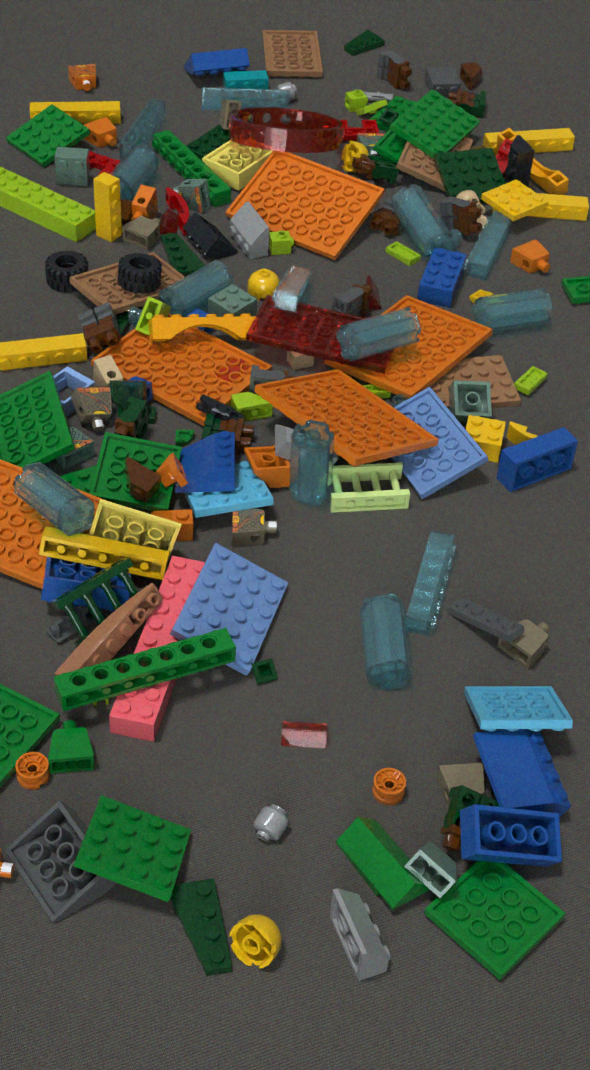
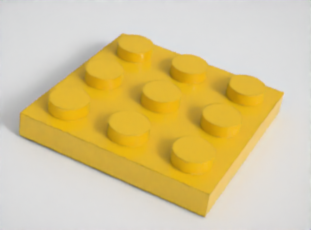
M513 180L481 195V200L512 221L548 207L549 204L548 200L518 180Z

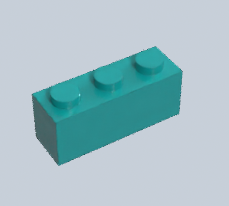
M266 70L223 72V86L226 94L268 92L269 78Z

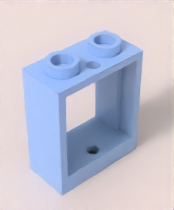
M68 366L54 375L58 392L66 386L73 390L80 387H95V381ZM71 396L65 401L61 400L66 417L76 411Z

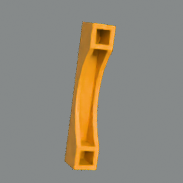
M510 128L497 134V149L500 148L505 138L514 141L517 134ZM533 158L530 178L549 194H566L568 192L569 179L559 170L548 169Z
M181 314L171 315V317L154 315V318L149 320L150 342H168L178 333L197 327L220 330L230 335L236 341L255 340L258 338L257 316H251V314H240V317H234V314H224L223 317H217V314H207L206 317H199V314H191L189 317H182Z

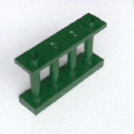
M130 558L120 559L50 601L54 609L66 611L81 637L74 642L77 647L89 634L73 608V601L78 598L84 599L96 622L100 625L105 618L92 597V590L98 586L100 589L102 588L114 610L118 609L121 603L110 585L111 578L116 575L118 578L121 577L131 597L137 594L138 590L128 574V568L133 566Z

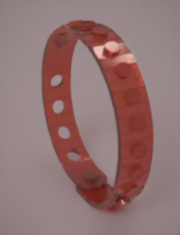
M247 107L235 111V114H230L228 129L229 139L235 143L253 148L292 153H321L336 150L340 147L341 141H344L345 132L344 128H342V122L332 116L281 107ZM266 113L270 114L268 122L263 121V116ZM252 114L253 120L249 123L248 117ZM282 115H289L290 121L283 123L281 121Z

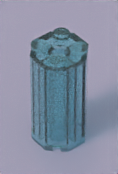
M137 144L130 149L110 173V175L120 179L121 199L133 201L140 185H146L158 170L160 162L158 156L146 144Z
M412 184L409 185V189L404 187L392 197L393 204L391 203V207L421 254L430 257L434 248L445 249L453 243L452 234L422 188Z
M215 260L159 291V298L161 302L171 306L169 314H181L182 317H186L196 308L201 309L208 305L209 297L233 284V277L231 274H227L228 268L225 264Z
M544 288L479 297L475 300V304L471 305V312L474 315L475 322L492 328L493 332L546 325L551 321V317H548V315L552 313L550 295L544 293Z
M407 307L340 326V331L336 332V337L341 345L342 357L349 359L351 362L419 342L417 334H420L421 328L417 315L410 313L411 309Z
M314 420L306 421V424L303 426L300 423L295 426L291 435L290 491L293 499L298 502L320 505L328 498L332 486L334 433L329 431V426L326 423Z
M36 462L25 465L21 476L18 474L15 477L14 493L64 534L71 536L91 528L95 506L93 501L44 464Z
M394 593L366 598L363 600V606L360 608L366 677L370 686L375 687V684H377L385 691L402 688L406 685V680L413 677L406 612L403 602Z

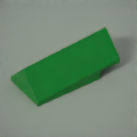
M357 817L336 840L338 847L377 897L381 896L392 911L430 890L404 867L410 860L409 857L376 820Z

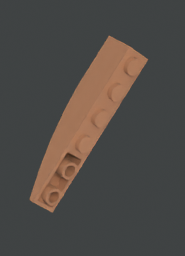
M150 583L108 616L81 642L57 669L55 675L111 660L163 601L164 598L156 586Z

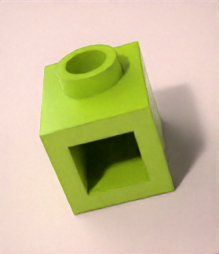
M362 90L345 92L344 106L349 112H356L357 109L366 106L368 103V97Z
M289 231L269 232L271 255L291 254L294 240L293 237H290Z

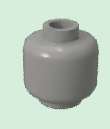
M285 82L277 86L275 94L277 100L286 103L296 98L297 90L295 84Z
M274 804L264 806L253 823L257 831L256 836L265 842L279 840L289 824V820L286 817L287 812Z

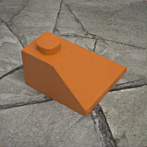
M275 446L244 448L246 457L255 475L262 481L264 480L270 488L289 487L292 466L289 460L275 455Z
M192 509L151 511L152 515L181 523L176 541H193Z

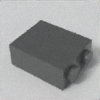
M426 67L425 83L429 91L433 89L443 97H449V92L457 93L458 89H460L461 83L454 67Z

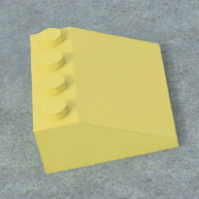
M240 133L204 156L202 161L229 187L239 191L248 184L275 148Z
M100 499L89 535L170 551L169 560L181 528V523Z

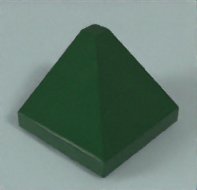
M386 108L379 121L391 125L399 113Z
M272 658L251 663L257 685L278 679Z

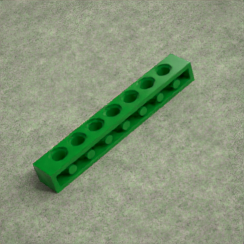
M170 130L153 134V149L173 166L184 179H207L210 202L214 207L231 202V188Z
M226 628L214 630L209 633L54 676L55 693L62 711L70 710L235 662L236 646Z

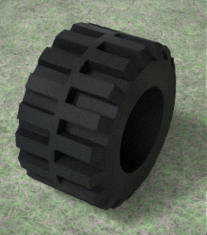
M69 250L58 251L49 255L48 259L45 260L47 285L61 292L78 291L70 284V277L88 272V260L86 257L82 256L81 253Z
M127 254L119 260L117 282L121 288L128 292L136 294L152 293V291H156L160 287L162 263L154 256L148 254Z

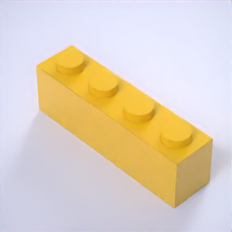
M103 172L93 179L96 236L112 243L122 236L120 179Z

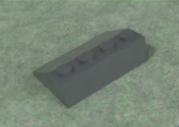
M60 800L5 849V852L53 923L62 920L102 897L117 884L114 881L73 866L87 828L74 809Z

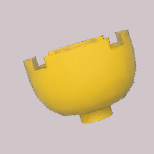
M349 141L350 143L346 144L342 151L341 160L344 161L342 168L346 172L356 173L357 168L352 167L353 158H360L361 154L369 156L366 146L362 143Z
M260 269L250 275L247 283V293L257 298L258 301H260V298H266V301H271L280 295V279L275 272L268 269Z
M262 914L246 916L238 921L230 931V937L232 936L233 940L231 944L232 951L239 960L250 967L252 963L258 965V968L270 965L281 949L282 935L280 929L273 920Z

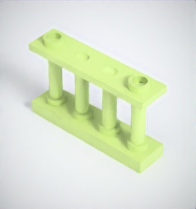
M403 463L326 466L325 483H333L335 493H331V513L408 509L410 491L409 489H400L398 481L402 476ZM379 480H390L393 490H381ZM360 481H371L373 491H362ZM341 482H352L354 492H343Z

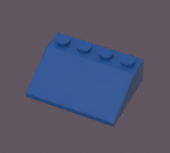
M247 48L193 53L184 64V69L191 75L203 76L206 73L215 75L218 72H232L233 70L246 71L250 65Z
M222 431L214 433L181 450L179 461L184 467L188 484L181 488L178 482H176L175 493L235 491V432Z
M47 557L41 600L51 603L50 601L105 568ZM116 575L110 579V585L121 605L129 600L130 593L121 577L118 578ZM98 586L92 590V597L99 609L115 611L102 588L100 589ZM78 598L73 601L74 607L78 605L88 607L84 599Z
M505 729L492 732H476L472 735L499 807L559 813V817L571 808L567 793L562 786L559 774L554 767L552 757L540 732L529 729H519L518 731H508Z

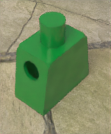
M73 720L65 721L63 729H55L52 733L48 756L50 774L95 770L94 754L87 729L85 727H77L76 722Z

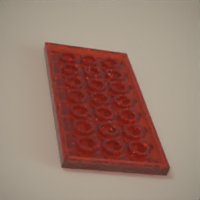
M267 295L246 334V340L385 374L402 333V327Z

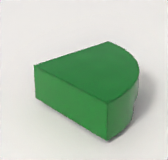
M176 429L175 446L181 447L189 444L194 438V430Z

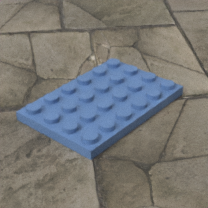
M430 387L394 407L439 439L437 446L390 457L394 463H403L402 474L421 499L428 497L488 461L484 451Z
M215 542L170 635L179 640H184L226 628L236 646L235 662L225 665L247 676L252 668L251 663H254L288 582Z

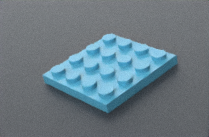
M249 461L235 464V491L184 493L195 518L274 505L273 496L264 480L262 481L254 474Z
M465 686L464 695L480 729L490 732L497 729H506L508 731H518L519 729L563 731L565 729H572L573 719L552 686Z

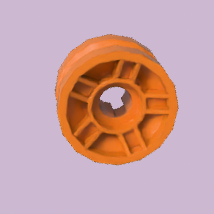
M28 752L20 756L16 761L17 780L22 787L34 790L49 781V763L43 754Z
M395 768L379 770L374 776L372 788L374 798L384 805H395L402 801L406 788L404 774Z

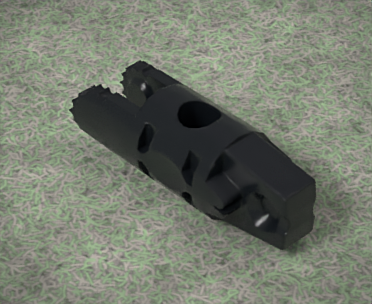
M204 394L201 395L200 402L196 405L199 411L206 414H214L216 419L226 421L232 418L237 420L239 418L244 419V415L233 407Z

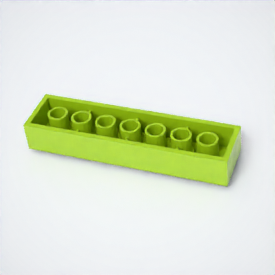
M0 167L1 207L75 242L80 241L96 230L95 210Z

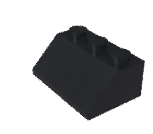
M520 135L515 137L510 147L505 183L518 180L528 187L535 150Z
M196 212L183 226L187 232L186 236L194 240V245L199 249L202 248L201 252L208 258L211 256L217 260L237 254L238 252L215 225Z

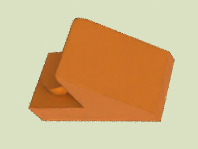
M171 453L156 473L161 476V482L165 487L178 482L182 488L188 484L185 470L175 454Z

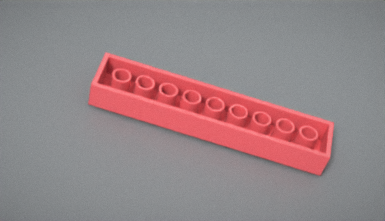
M172 556L159 588V592L164 599L149 615L134 654L150 648L167 645L171 642L181 641L170 635V632L205 562ZM177 678L118 695L109 715L110 733L154 742Z

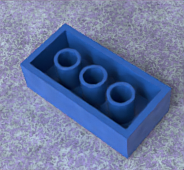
M434 248L420 281L417 299L428 304L450 308L464 272L467 254L443 248Z
M563 427L507 447L501 452L496 478L509 492L570 470L578 440Z
M476 804L460 810L462 859L548 867L562 862L559 813Z

